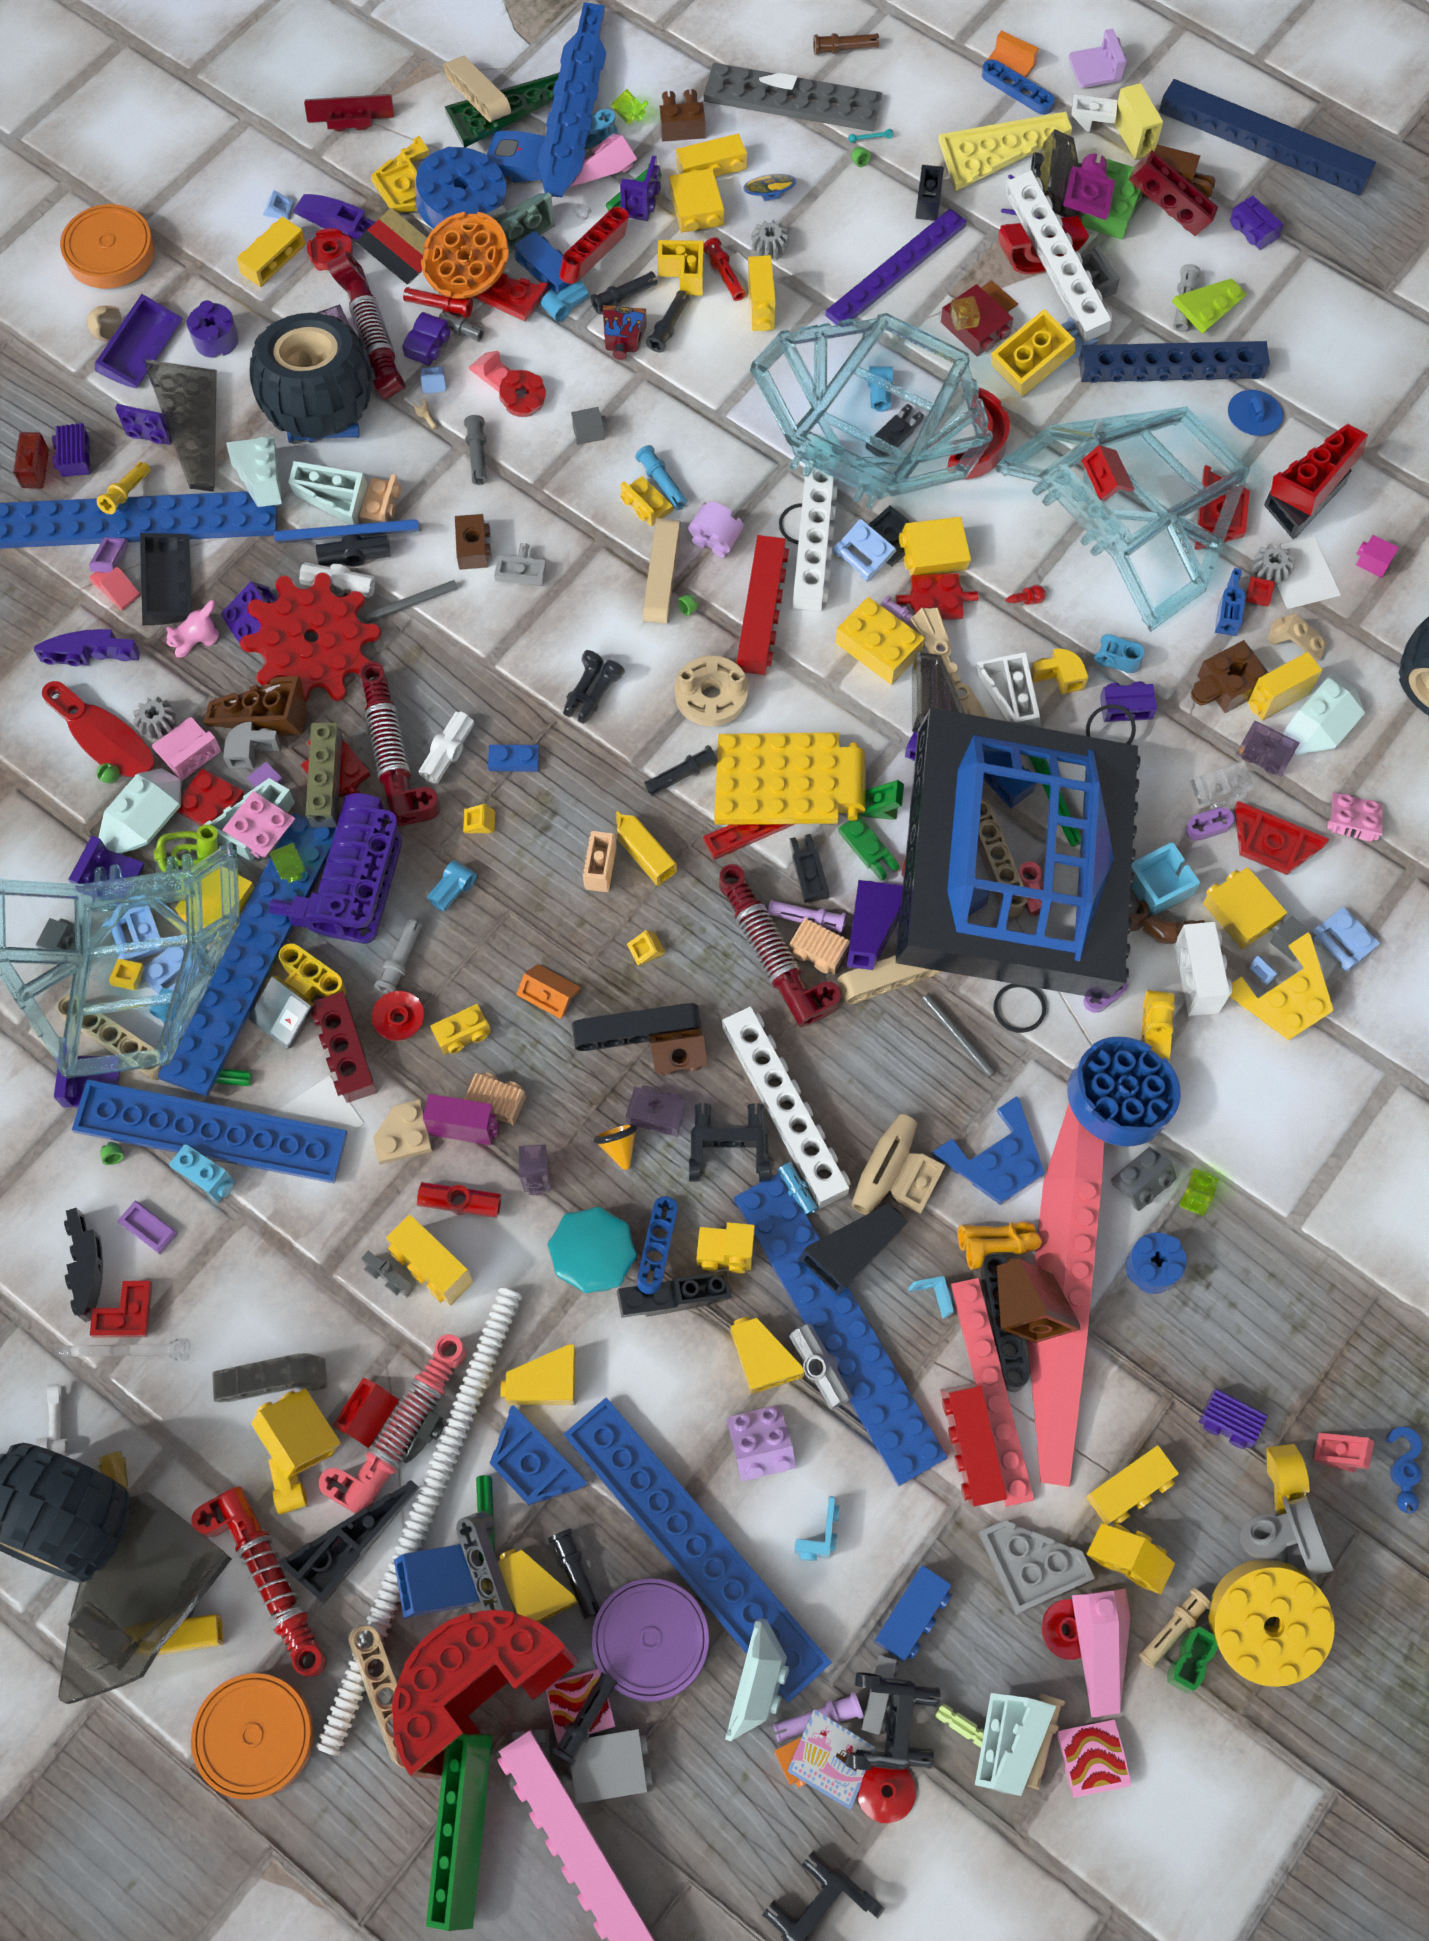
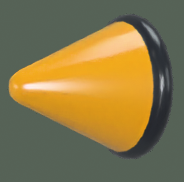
M634 1124L619 1126L602 1132L594 1138V1142L623 1170H627L631 1166L637 1126Z

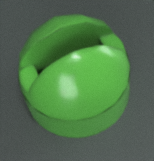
M856 147L851 153V158L858 167H864L869 162L871 154L864 147Z
M687 594L678 599V606L686 616L698 609L699 602H695L694 599L696 597L694 595Z
M110 763L101 764L96 772L98 779L108 784L115 783L120 774L118 767Z
M108 1142L107 1146L103 1145L101 1147L100 1156L102 1163L105 1165L117 1164L124 1158L121 1147L115 1142Z

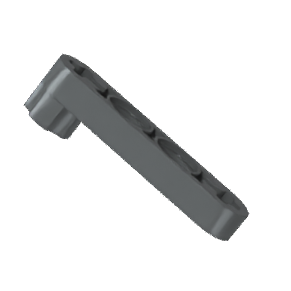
M479 1511L461 1518L456 1525V1531L483 1611L504 1610L514 1612L489 1539L495 1526L492 1515H488L485 1511ZM477 1550L484 1556L483 1564L477 1558ZM487 1578H489L493 1583V1592H491L487 1587Z

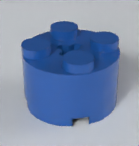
M1155 1232L1144 1235L1138 1239L1126 1258L1127 1276L1132 1283L1134 1282L1140 1290L1146 1293L1160 1294L1166 1292L1176 1284L1186 1269V1254L1180 1241L1176 1237L1165 1233ZM1152 1259L1156 1260L1157 1263H1160V1267H1157V1264L1155 1262H1151Z

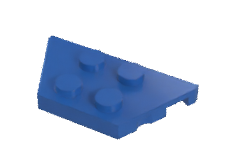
M512 1405L509 1409L505 1426L500 1433L497 1447L491 1457L490 1465L528 1506L585 1488L588 1483L527 1418Z

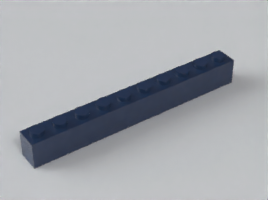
M1176 79L1172 80L1162 97L1159 113L1359 196L1367 185L1376 165V161Z

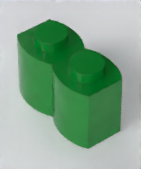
M1196 1627L1184 1636L1180 1645V1656L1172 1662L1168 1670L1167 1682L1185 1693L1192 1692L1201 1685L1206 1673V1663L1214 1657L1218 1648L1215 1635L1201 1627Z

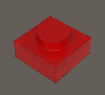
M1251 576L1245 602L1269 607L1275 582Z

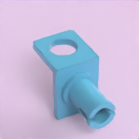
M944 1276L915 1281L908 1287L909 1292L934 1288L942 1318H948L953 1313L952 1304L955 1302L951 1287L948 1288Z

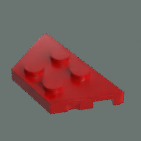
M1204 465L1202 472L1194 550L1242 538L1246 533L1250 490L1235 484L1233 480L1225 475L1223 478L1211 471L1212 468L1208 465Z
M1237 801L1234 807L1239 855L1285 875L1291 873L1324 848L1329 841L1324 836L1240 801Z

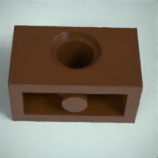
M484 515L455 516L456 555L459 570L488 568L487 558H492L491 544H487L486 538H490L491 534L490 525L485 523Z
M702 1028L650 1035L655 1073L670 1075L674 1074L676 1070L697 1071L702 1069V1066H708ZM676 1049L686 1051L682 1057L672 1056L673 1051Z

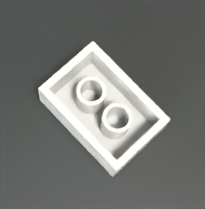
M1215 922L1184 925L1177 937V942L1174 944L1188 1016L1217 1014L1232 994V983L1230 979H1227L1225 972L1227 969V959L1225 955H1222L1220 948L1222 945V935L1219 930L1217 931Z

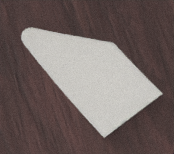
M779 72L760 77L759 80L771 86L792 90L798 76Z

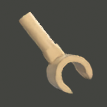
M421 398L422 406H417L413 402L416 415L424 417L431 428L435 430L437 425L429 414L426 399Z

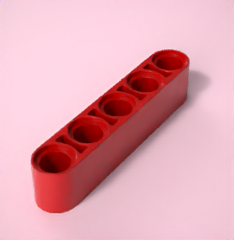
M621 207L610 209L564 253L559 274L562 281L569 284L577 283L625 236L629 219L627 210Z

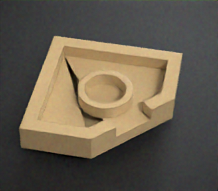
M420 1099L393 1106L374 1135L373 1139L380 1165L432 1152L428 1131L423 1122L424 1113Z

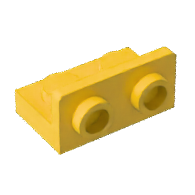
M643 476L630 485L625 481L620 484V497L623 503L627 506L630 505L635 510L639 519L646 521L651 527L655 525L656 518L663 519L673 511V505Z
M478 1003L430 1025L444 1055L458 1053L465 1045L472 1042H481L488 1037V1034L492 1033L489 1023L485 1019Z

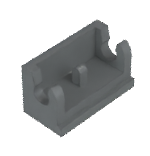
M1095 246L1093 249L1081 253L1082 266L1085 271L1088 270L1090 272L1094 289L1100 291L1102 299L1116 294L1120 277L1100 248Z

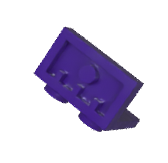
M652 155L644 182L625 178L621 180V208L628 211L629 218L648 221L650 212L654 213L655 195L659 196L661 190V182L658 181L660 165H657V156Z
M117 404L115 407L127 436L133 439L149 440L156 444L171 445L180 423L178 417Z
M250 581L221 612L222 618L239 644L244 635L254 634L260 629L259 621L251 616L247 610L248 603L253 599H259L266 603H273L277 600L270 587Z
M91 836L68 880L79 893L118 907H123L144 868V864L141 861L108 850L100 838Z
M60 1047L54 1090L55 1100L62 1107L78 1108L87 1080L118 1085L121 1058L119 1056H78L71 1047Z

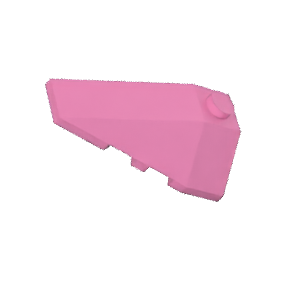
M612 134L590 151L592 156L584 158L582 171L570 187L620 171L624 173L632 168V162L637 158L623 135Z
M1126 1588L1072 1595L1091 1717L1118 1714L1121 1711L1131 1620Z

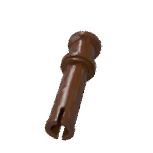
M832 33L831 36H818V34H814V55H819L820 52L836 54L839 50L879 48V40H877L879 39V34L838 36L836 33Z

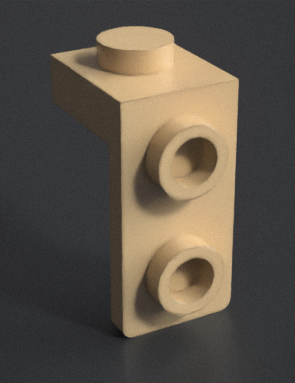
M1296 613L1274 620L1267 640L1272 645L1291 639L1305 653L1309 652L1315 661L1321 659L1327 645V640Z

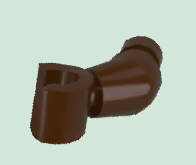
M1143 899L1136 911L1138 915L1132 914L1129 911V919L1132 921L1131 931H1137L1143 927V931L1162 944H1175L1184 925L1205 923V920L1184 921L1182 924L1181 922H1174V920H1165L1154 914L1149 916V906Z

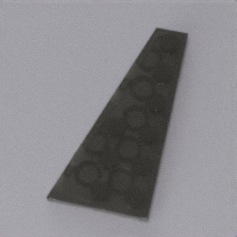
M146 359L145 367L189 488L214 492L217 370Z

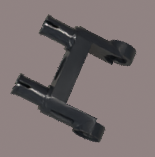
M701 1103L694 1105L695 1127L691 1130L689 1182H700V1173H703V1148H756V1173H759V1182H770L768 1130L764 1127L765 1106L757 1103V1114H755V1103L747 1106L748 1127L713 1128L711 1127V1105L704 1103V1114H702Z
M856 1672L855 1686L871 1689V1692L891 1694L885 1752L856 1749V1752H847L845 1765L858 1770H872V1767L903 1770L907 1766L931 1769L934 1763L929 1761V1759H934L932 1749L908 1747L912 1709L914 1704L938 1707L940 1700H936L934 1697H941L940 1689L938 1687L915 1686V1683L910 1680L882 1678L881 1675Z
M813 1850L808 1857L817 1864V1867L813 1866L807 1859H805L801 1866L822 1884L820 1886L822 1888L799 1919L797 1917L794 1919L775 1899L770 1903L769 1907L778 1916L776 1917L767 1908L762 1916L782 1933V1941H803L842 1891L863 1911H869L877 1919L885 1911V1908L866 1890L863 1891L841 1869L831 1868Z

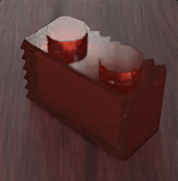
M40 432L19 433L13 474H15L14 476L21 488L42 489L44 487L45 472L47 471L46 464L48 463V452L50 450Z

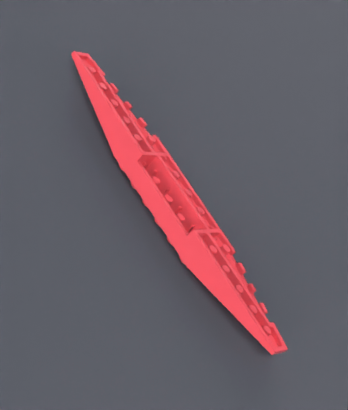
M1068 1104L1043 1181L1038 1235L1041 1238L1042 1244L1036 1250L1035 1265L1054 1275L1080 1323L1081 1330L1038 1343L1027 1340L1030 1360L1029 1369L1032 1381V1400L1035 1412V1432L1037 1433L1040 1483L1065 1487L1070 1486L1087 1345L1104 1155V1141L1091 1134L1081 1125L1075 1117L1070 1104Z

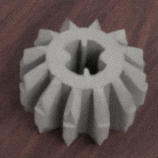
M774 219L771 223H767L764 220L762 225L756 224L755 230L752 231V248L754 251H757L758 256L771 255L776 259L778 254L784 255L785 249L789 245L787 228H783L782 222L775 224Z
M1270 543L1267 548L1261 547L1258 554L1254 556L1253 573H1258L1257 578L1274 581L1277 586L1280 580L1286 582L1289 575L1293 573L1294 556L1289 555V549L1282 550L1281 544L1274 548Z
M158 696L154 701L147 697V703H139V709L133 710L135 727L138 728L141 735H148L152 740L156 735L162 738L163 733H169L172 731L170 727L176 726V712L174 708H172L170 702L167 700L162 701Z

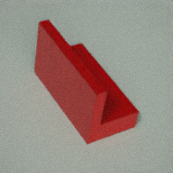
M1098 445L1081 460L1100 500H1108L1119 490L1128 492L1135 490L1116 449Z
M363 1377L332 1426L349 1435L365 1447L370 1448L398 1404L399 1399L377 1383Z

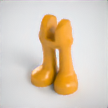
M1025 1221L1010 1222L1009 1225L1000 1227L964 1224L960 1225L957 1231L958 1244L961 1251H966L967 1264L970 1270L981 1268L984 1258L988 1254L996 1252L1023 1254L1039 1249L1042 1244L1040 1236L1035 1233L1036 1228L1034 1224Z

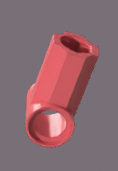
M1032 861L1023 863L1018 872L1024 887L1043 890L1044 884L1041 878L1042 869L1040 866ZM1023 874H1031L1034 877V880L1026 879L1023 876ZM1028 897L1026 907L1029 915L1036 916L1040 914L1042 904L1040 899Z

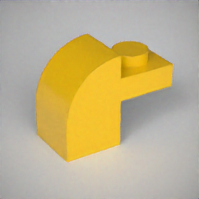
M1053 649L1051 659L1041 658L1033 662L1030 670L1032 683L1056 678L1061 695L1085 690L1088 681V675L1082 660L1074 652L1067 649Z
M1295 1444L1266 1447L1267 1473L1274 1483L1275 1510L1278 1515L1287 1513L1282 1497L1287 1496L1288 1500L1291 1501L1304 1497L1306 1493L1310 1492L1307 1469L1303 1457Z

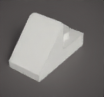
M1082 95L1073 96L1071 115L1087 132H1090L1092 121L1115 122L1117 100Z

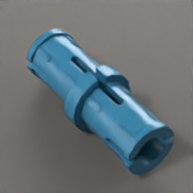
M792 1162L781 1166L777 1172L789 1189L787 1192L789 1196L794 1197L806 1216L816 1212L819 1207L809 1194L807 1183L801 1180Z

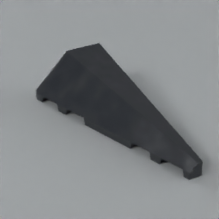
M412 1480L408 1481L403 1487L391 1494H387L380 1501L349 1517L328 1530L321 1537L311 1543L308 1542L288 1557L282 1558L278 1563L325 1604L417 1492L419 1486Z

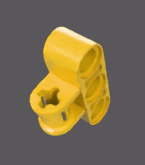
M287 944L280 949L279 959L284 969L290 974L284 981L311 1001L316 994L324 998L343 991L346 995V988L341 977L296 944ZM298 956L296 961L287 962L290 957ZM318 970L315 976H307L310 971ZM332 984L338 985V987L333 991L327 990V988Z
M1147 989L1144 998L1141 1041L1152 1046L1151 1050L1162 1059L1166 1058L1169 1062L1173 1033V1013L1175 1011L1174 993Z

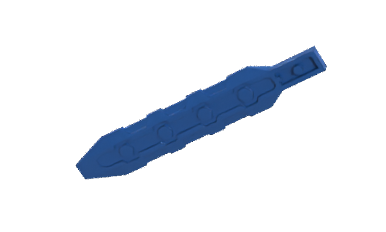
M584 2L577 33L563 46L560 59V73L553 91L552 109L548 113L546 122V136L544 144L541 145L538 158V168L544 193L549 192L552 197L562 198L583 168L586 139L591 130L594 101L597 100L601 70L604 68L606 50L600 40L605 5Z

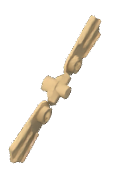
M921 608L910 618V621L917 633L925 638L924 645L934 659L940 660L944 668V680L950 682L953 686L950 691V697L955 712L989 718L970 686L961 683L962 681L957 670L958 667L949 657L952 647L939 609ZM942 645L945 650L940 652L936 647ZM964 690L966 695L959 696L957 691Z

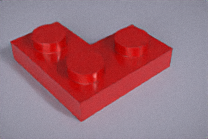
M122 1281L120 1308H92L89 1335L92 1338L148 1337L152 1282Z

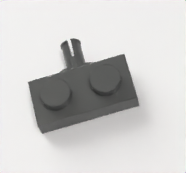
M369 1250L361 1258L366 1265L364 1270L374 1279L380 1276L387 1283L384 1286L394 1295L398 1296L401 1293L407 1298L414 1290L410 1282L393 1270V1266L386 1259L380 1260Z

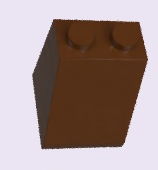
M1011 1258L1007 1263L997 1266L1002 1330L1033 1343L1081 1330L1078 1319L1052 1273L1041 1269L1040 1266L1032 1265L1022 1258Z

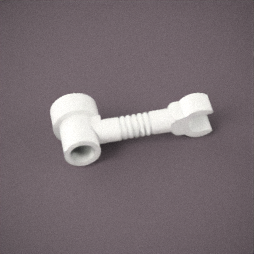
M59 1384L47 1385L49 1436L37 1438L35 1445L66 1456L68 1454V1442L66 1438L61 1439L60 1429L61 1386L59 1387Z

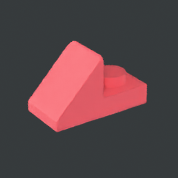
M499 351L486 352L469 366L470 371L498 392L501 381L511 371L501 363Z
M119 567L114 568L109 573L94 572L89 576L91 582L122 611L141 596Z
M1318 1433L1313 1460L1353 1473L1356 1472V1468L1369 1469L1374 1441L1367 1437Z

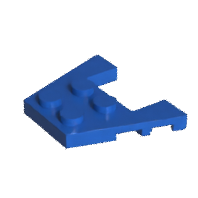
M1017 1096L997 1109L998 1115L1012 1133L971 1160L967 1159L953 1139L932 1153L934 1158L938 1161L941 1160L951 1167L956 1174L959 1173L972 1182L974 1187L999 1205L1021 1192L1045 1174Z

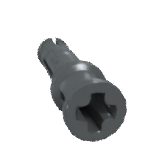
M470 415L464 419V426L467 428L465 441L470 448L472 483L475 485H483V483L487 482L484 455L486 435L483 434L485 420L480 415Z

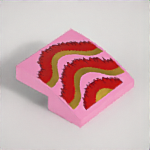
M599 1669L558 1680L546 1690L558 1744L566 1732V1724H569V1722L573 1723L586 1698L601 1674ZM609 1697L589 1729V1735L616 1727Z
M1115 1720L1057 1731L1058 1742L1065 1762V1772L1073 1798L1131 1786L1128 1766Z

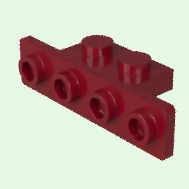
M391 94L304 100L307 122H327V129H333L336 132L345 131L346 128L365 130L368 127H372V119L394 117Z

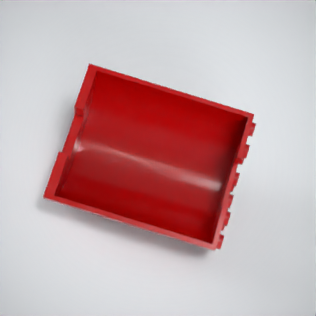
M504 1610L478 1611L460 1615L443 1623L430 1632L413 1650L404 1664V1669L394 1691L391 1712L393 1737L399 1757L408 1774L414 1777L441 1779L445 1748L464 1732L481 1734L469 1715L508 1683L515 1690L522 1686L534 1701L575 1667L579 1661L548 1628L535 1620L514 1612Z

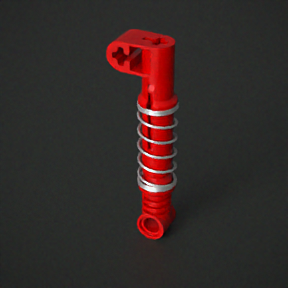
M238 1486L229 1489L199 1506L192 1514L191 1522L193 1528L202 1535L212 1538L230 1530L236 1542V1554L238 1558L244 1559L241 1565H247L251 1574L248 1576V1579L253 1578L257 1586L255 1593L260 1592L264 1601L262 1607L266 1606L271 1615L268 1621L276 1618L271 1628L276 1635H280L282 1639H285L283 1641L285 1646L289 1645L287 1651L291 1652L290 1657L293 1668L296 1672L306 1677L319 1676L326 1667V1656L320 1649L317 1641L313 1640L315 1638L314 1635L309 1634L311 1629L307 1627L308 1614L305 1607H293L297 1603L299 1594L292 1592L290 1587L292 1580L285 1577V1569L283 1568L282 1570V1566L277 1561L279 1553L273 1551L270 1546L272 1538L267 1531L262 1530L242 1487ZM215 1508H220V1511L225 1519L224 1522H221L216 1518L218 1517V1514ZM210 1515L213 1518L210 1520L211 1525L208 1527L205 1525L207 1523L206 1517ZM314 1653L316 1657L314 1666L305 1669L303 1666L304 1657L307 1654Z

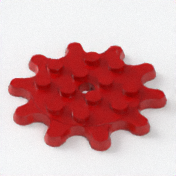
M320 572L315 575L312 586L307 589L298 588L289 576H280L275 583L279 593L278 599L275 602L266 603L259 599L251 600L248 603L247 610L251 616L259 621L260 629L254 634L244 635L240 640V647L247 653L256 652L264 657L265 665L256 675L258 683L263 686L269 684L270 679L276 677L299 676L302 682L305 702L308 701L311 690L317 687L324 688L331 699L335 701L345 699L347 689L344 685V678L349 673L360 675L361 667L368 662H372L363 655L362 647L368 642L379 640L382 634L381 628L378 625L364 624L357 618L358 610L365 604L363 593L352 591L345 597L335 596L331 591V577L327 573ZM307 631L314 632L318 635V640L312 643L308 642L304 635Z

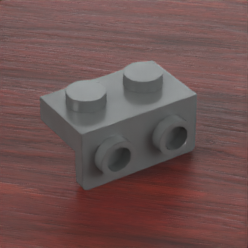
M1149 1146L1111 1179L1113 1187L1129 1197L1134 1208L1140 1211L1146 1205H1149L1163 1190L1169 1188L1177 1177L1172 1162Z

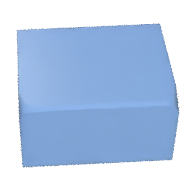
M273 190L268 198L263 215L278 219L283 216L288 219L294 201Z
M438 366L421 369L423 393L446 391L444 367Z
M1257 956L1249 967L1266 985H1269L1280 975V972L1263 956Z

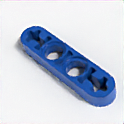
M991 59L984 62L982 78L986 82L1039 114L1046 115L1053 110L1054 96L997 60ZM1011 79L1015 83L1007 84L1004 80ZM1029 90L1032 94L1025 95L1021 91Z
M662 1196L655 1200L637 1277L639 1290L646 1294L656 1293L660 1289L678 1210L676 1201L668 1196ZM663 1207L668 1208L665 1220L660 1219ZM656 1228H662L667 1232V1236L658 1238L652 1231ZM651 1251H657L662 1255V1259L652 1261L648 1258L647 1254ZM649 1269L655 1270L652 1284L647 1283Z

